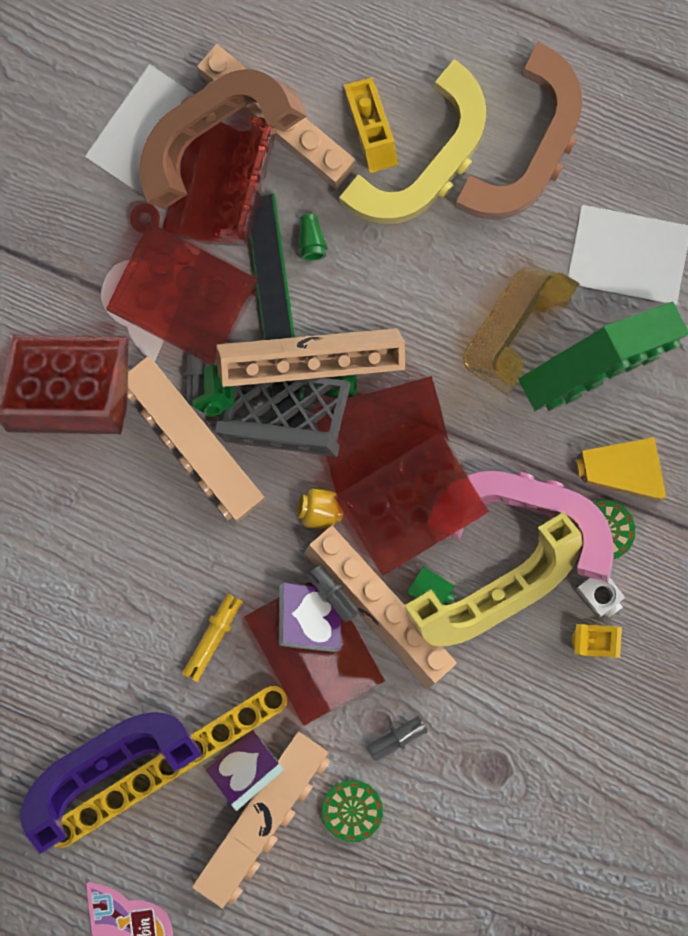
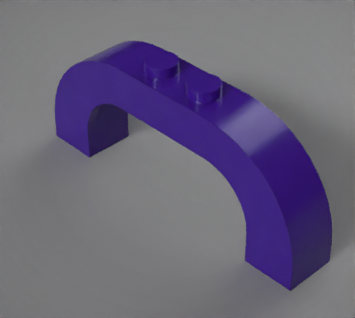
M150 712L123 720L54 762L36 779L26 794L21 808L20 821L24 835L38 853L41 854L67 838L62 825L63 813L72 799L87 788L133 760L149 753L163 754L175 772L202 756L184 725L170 714Z

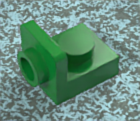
M212 363L204 367L205 394L193 399L192 406L209 417H213L234 406L233 386L222 387L217 365Z

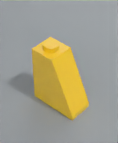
M655 437L583 450L579 454L580 459H576L578 476L584 477L585 484L654 501H661L667 498Z

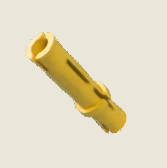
M226 592V596L216 614L210 616L208 628L184 670L181 672L196 682H199L201 675L226 631L230 632L232 628L230 624L241 604H243L242 600Z

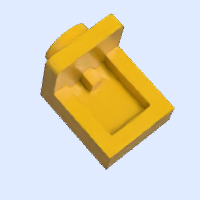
M576 624V630L572 634L574 654L591 657L620 658L622 627Z

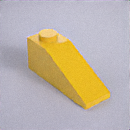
M373 77L345 84L344 90L369 173L398 166L395 141Z

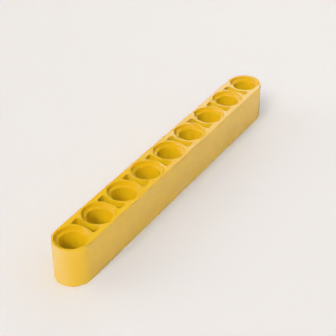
M269 686L190 735L194 741L202 744L203 754L177 770L173 775H166L162 772L161 762L165 757L163 754H160L62 816V824L70 828L71 836L68 841H61L54 846L64 848L75 843L276 716L287 706L288 697L286 692L280 687ZM271 691H277L282 696V704L276 709L269 708L265 703V697ZM246 707L252 708L256 713L255 722L249 726L242 724L239 719L240 711ZM219 724L226 725L230 731L229 738L224 742L217 741L213 736V730ZM139 774H144L150 779V787L146 792L137 790L134 785V780ZM112 791H118L124 797V803L120 808H113L108 802V796ZM85 808H92L97 813V821L93 825L86 824L82 819V812Z

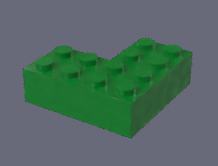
M672 301L600 328L521 376L518 380L534 412L545 407L549 412L565 403L567 405L582 397V393L590 392L604 384L603 381L608 378L610 380L625 371L628 373L641 365H648L659 359L660 354L668 353L680 347L682 344L679 340L688 335V329Z

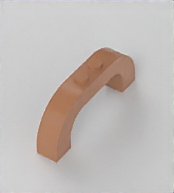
M537 42L522 76L541 85L549 92L555 106L554 118L528 169L519 180L509 185L495 186L469 175L455 205V208L469 215L483 219H503L528 209L543 194L550 179L557 180L564 166L559 163L563 153L570 154L577 141L573 134L582 109V92L579 80L573 68L559 53Z
M243 69L230 72L215 81H211L195 95L185 98L180 105L159 120L150 132L143 147L140 160V181L147 203L166 209L187 195L180 174V163L185 149L194 139L251 103L259 104L266 124L284 132L307 117L305 108L298 95L288 85L264 72Z

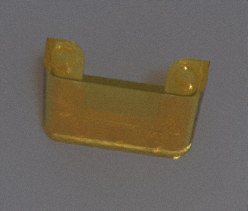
M524 267L518 270L467 347L463 356L465 368L473 375L506 396H509L523 371L521 356L509 348L514 338L535 307L544 313L554 305L566 308L580 283L560 272Z

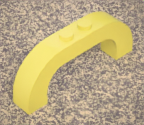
M454 59L435 81L434 90L446 98L458 113L459 127L455 134L419 178L407 189L399 192H385L375 188L358 174L339 197V204L353 215L368 222L385 225L409 221L426 211L439 196L443 199L454 186L451 183L453 178L458 173L462 176L473 163L470 158L479 146L486 122V104L479 83L470 71Z
M565 512L538 527L539 544L534 553L523 564L454 604L442 605L433 591L430 590L404 605L408 617L425 641L434 646H451L463 643L484 633L553 590L574 567L582 549L581 533Z

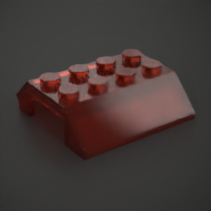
M251 117L250 124L254 126H229L220 122L194 139L185 149L180 163V174L187 195L168 207L161 232L204 244L246 247L251 234L256 208L258 207L263 181L266 177L271 151L274 147L277 129L266 124L263 117Z

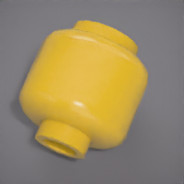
M311 488L306 494H301L297 505V518H300L302 524L307 528L326 531L331 525L334 527L336 522H341L344 514V505L339 504L338 495L327 490Z

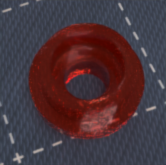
M142 203L131 211L130 223L137 232L149 234L158 228L160 214L153 205ZM149 215L151 217L150 222L142 224L140 222L141 216Z

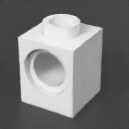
M610 577L608 583L588 578L575 588L598 618L604 614L610 618L622 608L619 602L625 596ZM598 587H604L610 593V599L606 604H600L594 598V592Z

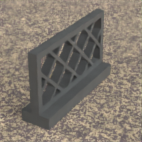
M328 378L281 381L286 389L271 398L266 388L274 382L259 383L258 386L245 395L241 390L242 385L233 386L234 406L225 410L223 422L217 421L215 433L226 443L332 457L338 456L340 445L336 441L351 386L348 381ZM302 385H310L314 392L299 402L294 391ZM331 388L340 389L338 398L327 405L321 395ZM263 392L268 402L254 411L249 400ZM291 395L296 405L282 414L276 404ZM318 398L324 408L310 418L304 407ZM245 404L251 414L241 421L233 420L235 410ZM273 407L278 418L269 424H262L259 416ZM301 411L306 421L297 428H291L286 420ZM329 414L332 419L329 432L318 431L314 424Z

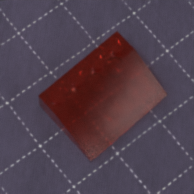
M150 223L138 242L106 310L186 353L194 355L209 365L215 364L217 361L216 345L227 344L257 291L258 279Z
M13 335L0 388V423L6 432L121 434L127 410L128 336Z
M432 376L347 399L336 441L340 445L338 456H326L335 492L339 500L455 469ZM320 406L313 408L314 415L318 413L320 410H322L324 407ZM329 414L316 422L319 431L329 432L332 422Z
M442 430L334 496L382 576L489 512Z
M311 581L304 584L305 586L315 587ZM279 598L244 616L303 726L385 682L352 620L345 622L341 618V650L330 652L279 645Z

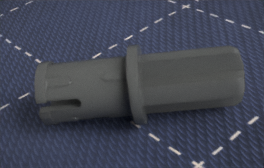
M195 345L186 347L187 371L183 373V377L186 378V401L190 406H192L193 399L204 394L206 347L198 345L197 358L195 357Z
M323 565L312 570L307 578L323 595V601L325 603L329 602L345 622L355 618L358 614V609L342 591L343 585H338Z
M418 715L397 729L392 727L390 733L369 744L367 749L372 759L378 761L399 748L405 749L404 745L428 733Z

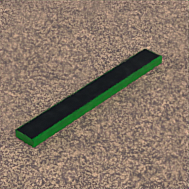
M275 193L245 197L265 340L295 338ZM274 382L271 385L273 397L286 389L282 382ZM302 386L294 391L299 402L304 399ZM291 395L276 404L282 414L296 405ZM299 411L286 421L291 428H297L306 419L301 411Z

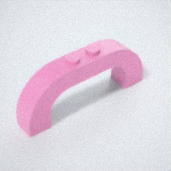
M501 471L477 472L465 476L452 484L441 495L433 509L428 524L430 533L457 541L461 539L469 515L476 508L487 503H503L553 518L565 512L580 531L584 541L577 566L578 575L607 583L609 581L614 558L613 538L609 524L593 502L575 491L565 489L564 485L560 482L547 480L546 483L534 480V476L524 472H517L516 475Z

